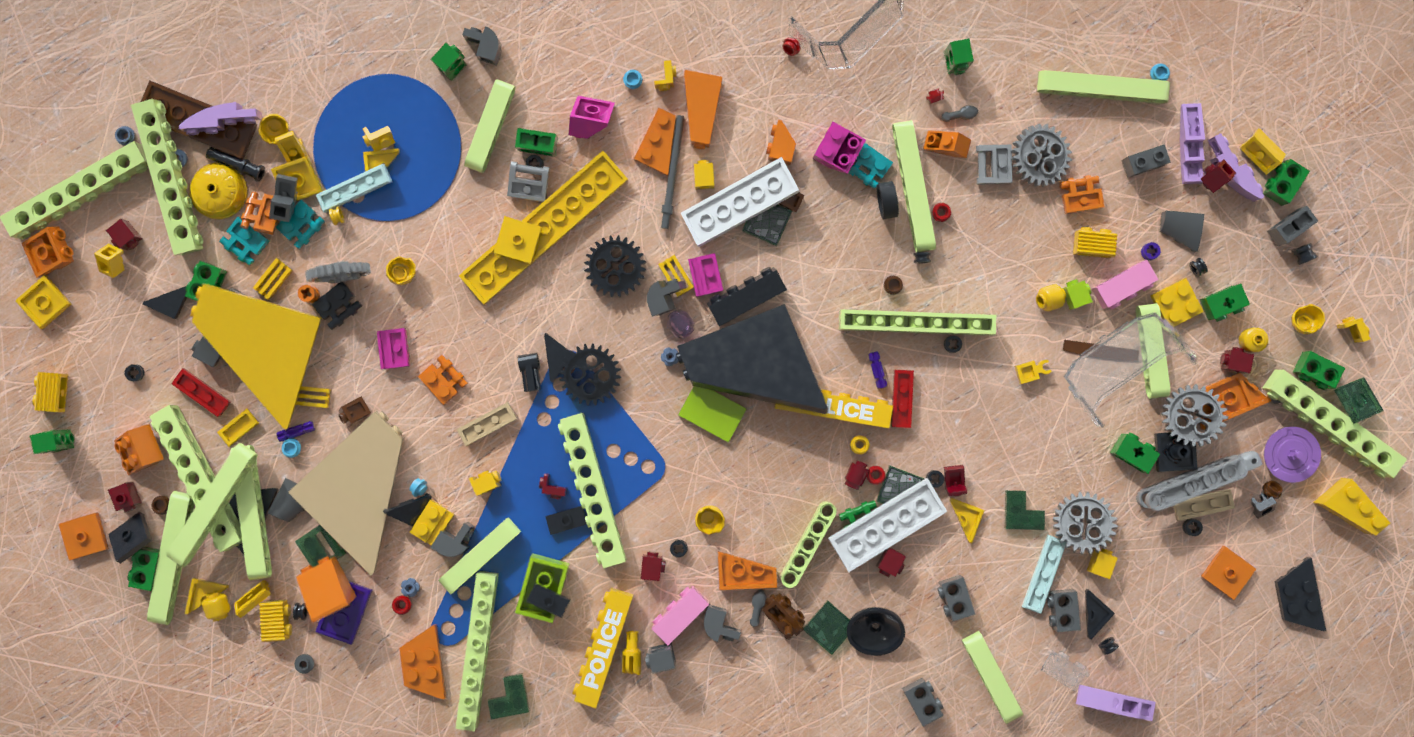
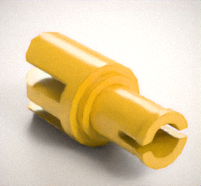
M626 631V648L622 651V673L641 674V650L638 648V631Z

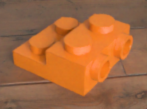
M46 227L21 243L36 278L46 276L52 271L62 269L74 262L72 257L74 254L73 250L67 246L65 241L66 234L60 227Z

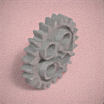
M1037 124L1035 127L1032 125L1028 127V130H1022V134L1016 136L1018 141L1012 143L1016 148L1010 151L1015 154L1010 159L1016 160L1012 167L1019 168L1016 174L1022 173L1021 180L1028 178L1027 184L1034 182L1035 186L1041 184L1044 187L1048 184H1054L1055 181H1060L1061 176L1067 174L1065 170L1070 168L1066 163L1072 161L1068 157V154L1072 153V151L1067 150L1070 143H1064L1067 137L1061 138L1062 131L1060 130L1055 133V126L1049 129L1048 124L1043 126ZM1034 139L1038 140L1039 146L1035 145ZM1051 147L1055 149V155L1051 152ZM1027 156L1032 159L1031 164L1027 161ZM1044 164L1048 166V172L1045 171Z
M349 261L316 266L314 269L306 270L305 274L307 282L339 283L369 275L371 270L370 264L366 262L349 263Z
M1197 384L1193 386V389L1186 385L1185 391L1180 387L1178 388L1179 394L1174 391L1171 393L1173 399L1166 398L1169 405L1164 404L1162 407L1167 412H1162L1161 415L1166 416L1167 419L1163 420L1162 423H1168L1164 430L1172 431L1169 437L1177 436L1175 442L1182 439L1183 446L1190 442L1191 447H1195L1197 442L1202 447L1203 441L1210 444V437L1217 440L1218 437L1215 433H1223L1220 427H1226L1227 424L1222 422V420L1227 419L1228 416L1222 415V413L1227 411V408H1221L1224 401H1217L1220 396L1219 394L1214 397L1212 396L1213 389L1205 392L1206 386L1198 390ZM1184 399L1191 400V408H1186L1183 405ZM1203 405L1210 406L1212 410L1210 415L1203 412ZM1180 409L1189 414L1195 411L1196 416L1211 419V422H1208L1201 418H1196L1195 420H1193L1192 415L1177 412V410ZM1177 418H1185L1186 426H1179ZM1198 423L1204 424L1206 428L1204 433L1197 431L1196 425Z
M1079 492L1077 498L1072 493L1070 495L1071 500L1065 497L1063 500L1065 505L1059 503L1058 507L1061 510H1055L1054 512L1059 517H1053L1052 520L1058 523L1053 525V529H1059L1055 536H1062L1060 543L1066 541V549L1073 546V552L1078 548L1081 555H1083L1085 550L1091 555L1092 549L1098 553L1100 551L1099 546L1105 549L1107 547L1105 542L1111 544L1112 539L1109 536L1115 537L1116 533L1112 530L1117 529L1118 525L1112 524V522L1117 520V517H1111L1115 510H1108L1110 503L1104 505V498L1097 500V494L1092 498L1089 492L1086 493L1085 497ZM1084 507H1088V513L1086 518V523H1088V525L1085 529V540H1083L1082 532L1084 524L1081 522L1084 519ZM1076 508L1080 510L1081 515H1072L1071 509ZM1091 512H1099L1101 518L1094 519L1091 516ZM1069 528H1077L1079 530V534L1072 535L1069 532ZM1096 530L1099 533V537H1091L1089 531Z

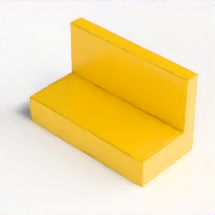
M1260 128L1240 146V149L1266 175L1280 165L1286 156Z

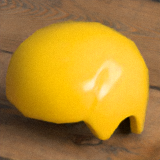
M268 114L260 121L258 132L263 141L268 144H276L275 137L288 133L289 124L279 114Z
M398 256L390 260L386 266V276L395 285L410 283L416 274V265L411 258Z
M1313 304L1299 307L1292 314V326L1299 333L1305 335L1313 334L1322 328L1325 322V314L1320 307Z
M709 505L698 510L695 516V524L699 531L707 535L720 533L725 526V517L719 508Z

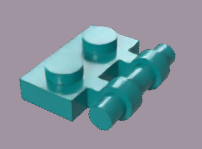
M864 143L855 160V165H852L849 170V174L857 176L864 181L863 184L875 189L878 182L873 177L876 175L882 179L893 162ZM861 165L870 171L869 175L859 169Z
M300 200L295 205L290 221H281L276 226V229L290 241L297 237L298 240L294 243V246L301 249L304 244L307 245L310 242L309 239L315 232H319L322 229L321 226L325 223V220L319 216L314 221L312 218L317 213L306 202ZM309 224L310 227L303 234L301 230Z
M237 217L226 231L231 235V238L228 240L226 237H222L219 242L224 246L225 250L234 253L239 261L251 266L254 263V259L250 257V253L253 252L255 255H259L270 240L260 232L254 231L250 224L248 229L241 228V217ZM238 241L245 246L243 250L236 246Z

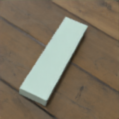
M381 164L318 193L316 196L322 211L326 213L331 208L335 209L391 183L392 179L386 165Z
M1047 534L1022 604L1023 608L1042 613L1067 544L1066 541L1060 543L1061 539Z

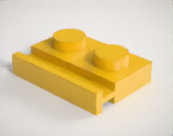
M431 499L410 530V533L431 546L440 531L446 529L455 514Z

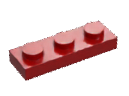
M185 368L181 369L171 383L217 417H221L232 402Z
M894 370L891 427L911 428L914 370Z

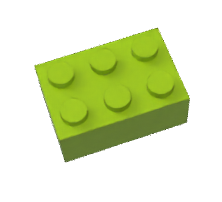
M532 553L515 613L553 623L555 619L554 614L526 601L535 583L561 594L570 563Z

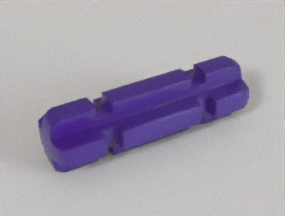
M871 352L868 356L869 360L872 361L871 367L874 379L877 380L875 382L878 389L887 387V382L884 379L885 374L882 363L879 361V352Z
M312 421L279 431L276 433L277 439L281 442L288 438L303 435L305 432H312L315 430V426Z

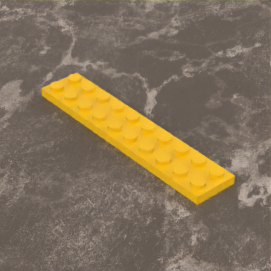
M604 151L600 152L522 220L523 222L542 227L532 263L628 181V178ZM496 243L458 275L484 305L531 265L494 254Z

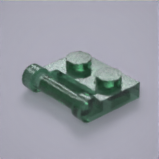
M318 525L295 541L312 567L318 565L317 561L326 556H329V558L336 556L338 560L347 554L321 525ZM319 532H321L335 553L334 555H329L317 537Z

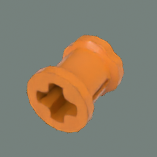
M303 285L298 290V297L304 302L314 303L320 298V293L314 286ZM307 291L312 293L311 297L306 295Z

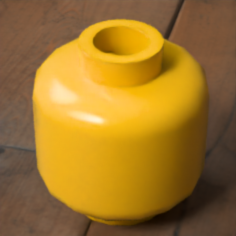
M1057 284L1041 288L1036 295L1037 305L1045 311L1061 308L1064 306L1066 299L1065 290Z
M1248 328L1239 336L1240 347L1248 353L1263 351L1269 342L1267 333L1260 328Z
M218 591L207 594L206 599L201 603L206 618L213 620V622L225 619L231 611L226 594H218Z

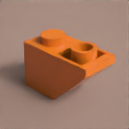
M778 120L777 125L773 124L771 136H774L773 143H768L766 154H769L768 160L775 161L782 157L786 165H791L796 143L783 121Z
M928 131L923 149L949 157L967 158L971 139L959 132Z

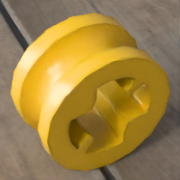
M339 206L335 210L329 209L330 218L335 226L338 225V222L345 223L343 212Z

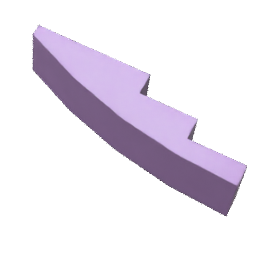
M1201 103L1181 105L1180 160L1182 184L1202 183L1203 141L1205 140Z

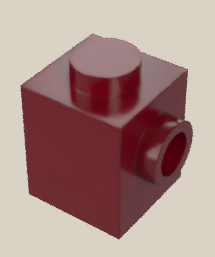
M1223 159L1216 165L1213 163L1204 170L1205 174L1201 180L1204 187L1214 193L1231 181L1237 173Z
M121 218L106 230L112 238V244L119 249L132 250L143 239L129 221Z
M1232 347V350H1225L1220 358L1221 369L1249 374L1251 373L1254 354L1245 353L1244 349Z
M134 482L123 483L108 489L116 511L124 510V513L135 510V505L142 503Z
M891 547L884 550L876 565L880 569L879 573L886 577H890V575L896 577L897 573L901 574L905 566L903 562L906 556Z
M648 551L647 554H643L640 580L660 581L661 573H665L666 561H662V556H658V552Z

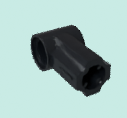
M538 353L518 355V366L520 372H522L524 392L541 390Z

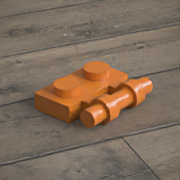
M1091 175L1075 180L1074 178H1069L1067 181L1059 183L1060 189L1068 188L1069 190L1068 194L1062 195L1065 214L1105 207L1102 188L1094 189L1093 184L1099 183V176L1091 177ZM1085 186L1086 191L1077 192L1076 187Z
M251 192L250 198L246 200L247 207L245 213H242L240 227L248 229L249 224L254 223V231L274 235L278 220L269 218L270 203L273 196L264 194L262 200H259V194ZM254 208H259L257 215H253Z
M441 355L437 358V361L441 364L439 368L431 364L418 377L438 400L445 405L458 393L454 387L457 383L461 388L465 387L468 383L464 379V375L461 372L458 373L452 366L453 363ZM447 371L453 377L452 380L448 381L443 373Z

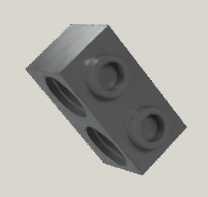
M1165 144L1121 160L1127 178L1171 163Z
M1304 206L1293 211L1267 230L1277 246L1285 245L1317 223L1318 219L1308 206Z
M958 575L939 581L940 587L937 590L940 598H944L946 605L943 606L946 617L956 621L975 615L963 576ZM950 585H956V591L953 594L948 593ZM957 603L962 604L960 612H954L953 610L954 605Z
M1073 589L1049 591L1050 596L1047 597L1048 607L1051 608V615L1049 616L1050 627H1053V630L1056 632L1081 630L1077 591ZM1065 596V604L1059 606V598ZM1067 616V622L1064 625H1061V617Z
M672 642L669 645L662 644L649 647L645 660L647 669L651 668L652 674L675 669L676 659Z
M920 678L902 688L923 727L944 716L941 712L943 706L938 698L934 699L932 695L934 689L929 681L925 682L923 678ZM923 688L924 694L919 697L915 696L916 690ZM932 705L933 711L928 714L925 713V708Z

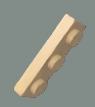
M509 402L458 428L457 431L465 446H468L517 420V417Z
M1231 489L1196 496L1173 505L1176 521H1182L1235 509Z

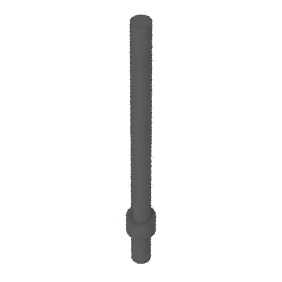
M677 115L665 203L662 205L661 213H663L662 229H669L670 215L673 214L672 201L684 124V116Z

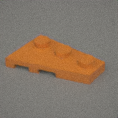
M658 108L634 157L635 161L666 176L669 174L676 115Z
M718 551L719 590L777 588L776 567Z

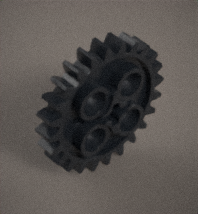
M610 235L609 241H606L603 237V244H599L596 241L597 248L590 247V250L593 252L592 255L586 254L590 261L584 262L585 265L589 266V268L584 270V272L590 273L587 280L593 279L590 285L592 287L598 285L596 291L599 292L603 289L604 296L610 292L611 298L614 297L615 293L620 298L623 291L626 295H629L628 289L635 291L633 285L640 286L641 284L638 279L645 278L641 272H645L646 269L641 267V265L646 264V261L640 260L644 254H638L637 252L640 250V247L633 248L635 242L632 241L628 244L627 237L623 241H621L619 235L616 240H613V237ZM616 248L622 250V255L619 258L612 256V251ZM625 256H629L627 260L618 265V271L613 269L606 277L602 278L604 273L612 269L611 264L613 262L618 264ZM601 260L607 262V267L604 270L597 268V263ZM627 263L634 265V270L631 273L624 271V266ZM612 275L619 277V282L615 285L609 283V278Z
M592 343L591 348L588 349L587 345L584 344L583 350L577 346L576 353L570 350L571 358L564 357L568 362L561 363L565 370L559 371V373L564 374V377L559 380L566 383L562 386V389L568 388L569 390L566 395L572 393V400L578 397L579 404L586 400L587 406L590 401L597 405L598 399L604 403L603 397L606 396L610 399L609 392L616 393L613 387L620 386L616 379H620L621 376L616 375V372L620 371L621 368H615L619 361H612L615 355L608 356L609 349L602 352V345L595 349ZM591 355L597 358V364L592 367L586 363V358ZM604 363V366L594 373L595 378L593 380L588 378L583 384L577 386V383L587 375L586 370L592 371L599 364ZM574 368L581 369V378H573L571 371ZM602 370L609 372L610 376L606 381H601L598 377L599 372ZM586 383H592L595 386V390L592 393L584 391Z

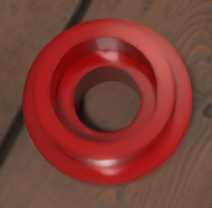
M787 37L783 41L782 48L786 54L794 56L800 52V44L795 38Z
M939 88L928 92L929 95L926 96V100H929L930 104L943 100L945 92L944 90L940 91Z
M938 203L932 209V216L938 222H945L951 216V208L946 203ZM942 209L944 216H940L938 210Z
M871 466L866 478L869 483L879 485L885 480V471L880 466ZM875 471L879 473V477L876 479L872 477Z
M404 595L397 596L392 602L393 611L399 615L408 613L412 607L411 600ZM400 601L405 603V608L399 606Z

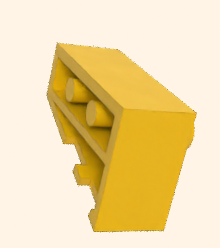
M1341 478L1313 502L1365 534L1377 536L1390 524L1388 519L1353 479Z

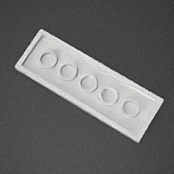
M781 157L683 211L681 215L697 246L701 247L799 193L800 190Z
M925 478L828 539L845 568L850 572L945 514L947 510L928 478Z

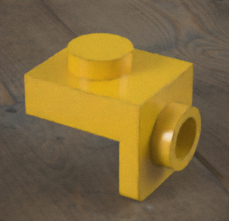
M671 60L664 61L665 80L654 81L655 89H659V91H668L670 87H674L673 77H677L676 66H672Z
M388 126L371 134L366 127L362 128L365 134L362 138L367 147L371 146L374 153L395 144L392 132Z
M1347 317L1342 319L1343 323L1336 325L1338 329L1349 327L1354 343L1370 340V331L1363 318Z

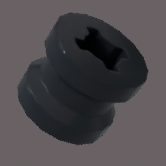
M1311 243L1292 251L1294 255H1297L1299 265L1318 257L1312 251L1313 246Z

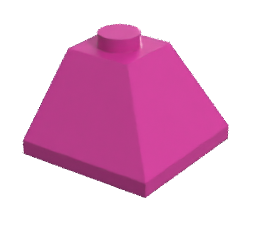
M577 96L570 114L568 135L588 139L608 127L615 103Z

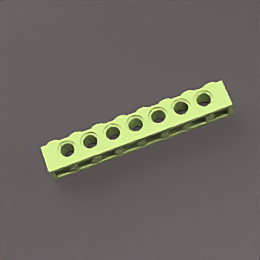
M155 99L132 104L131 108L173 254L185 255L203 250V238L197 229L198 220L193 215L191 208L193 203L187 194V182L181 173L182 165L175 153L177 147L171 138V126L165 117V106L161 101ZM155 117V124L152 126L151 119ZM158 136L161 137V141L159 144H157L156 142ZM165 154L166 161L163 163L162 156ZM170 173L172 178L168 182L167 175ZM174 192L177 193L176 200H173L172 194ZM179 210L182 211L181 219H179L177 215ZM184 229L188 232L186 238L183 236Z
M133 141L1 215L0 219L10 237L17 239L28 238L33 231L44 229L48 226L49 222L59 220L64 217L65 213L79 209L81 204L97 199V195L113 190L114 186L118 183L127 182L134 174L145 172L148 169V163L143 146ZM130 160V165L125 168L126 161ZM113 169V175L109 177L108 173ZM96 178V184L92 187V181ZM79 188L80 192L76 196L75 191ZM63 198L62 204L59 205V199ZM46 207L45 214H42V209ZM29 216V222L26 224L25 220Z
M841 309L839 311L838 330L995 335L996 315Z
M1274 370L1262 387L1267 392L1266 395L1276 401L1279 400L1283 403L1282 407L1297 413V417L1303 422L1312 424V428L1315 431L1326 434L1330 442L1344 447V452L1351 456L1355 455L1359 458V462L1362 465L1373 468L1377 476L1381 478H1395L1407 461L1404 456L1357 422H1353L1354 420L1285 370ZM1286 388L1289 389L1288 396L1285 395ZM1302 399L1304 400V406H1303V407H1301V404H1300V402H1301ZM1317 410H1319V412H1320V415H1319L1318 418L1316 417V412H1317ZM1333 421L1335 422L1334 429L1331 427ZM1348 433H1350V439H1349V440H1347V434H1348ZM1363 444H1365V450H1364V451L1362 450ZM1379 455L1381 456L1380 462H1378Z
M168 405L149 416L152 421L151 425L158 432L162 446L167 449L170 462L178 470V477L184 482L188 496L193 499L197 506L205 491H207L214 480L215 475L179 406ZM170 425H172V427H173V430H172L171 433H170V431H169V426H170ZM179 441H180L181 444H182L180 450H179V448H178V442H179ZM188 458L190 459V465H189V466H187V463H186V461H187ZM196 475L199 476V482H198V483H196V481H195ZM229 503L209 532L213 538L215 548L220 552L229 551L242 543L240 523ZM223 525L226 528L225 534H223L221 530Z
M584 413L560 419L558 428L560 434L565 436L564 448L566 454L570 453L571 461H569L571 471H575L577 479H574L577 491L580 490L582 494L580 503L582 509L586 508L588 516H585L587 526L592 528L593 534L590 535L593 546L597 545L599 552L596 553L598 564H602L603 568L626 562V555ZM574 429L580 432V438L577 441L570 437V433ZM578 448H582L586 452V456L583 459H579L576 456ZM583 467L590 468V477H584L581 474ZM589 485L596 487L597 492L594 496H590L586 491ZM593 504H599L602 507L600 514H595L592 511ZM600 522L605 523L608 527L604 533L597 529V525ZM610 541L613 544V549L606 551L603 548V542Z
M479 571L476 574L455 729L475 731L479 724L499 573Z

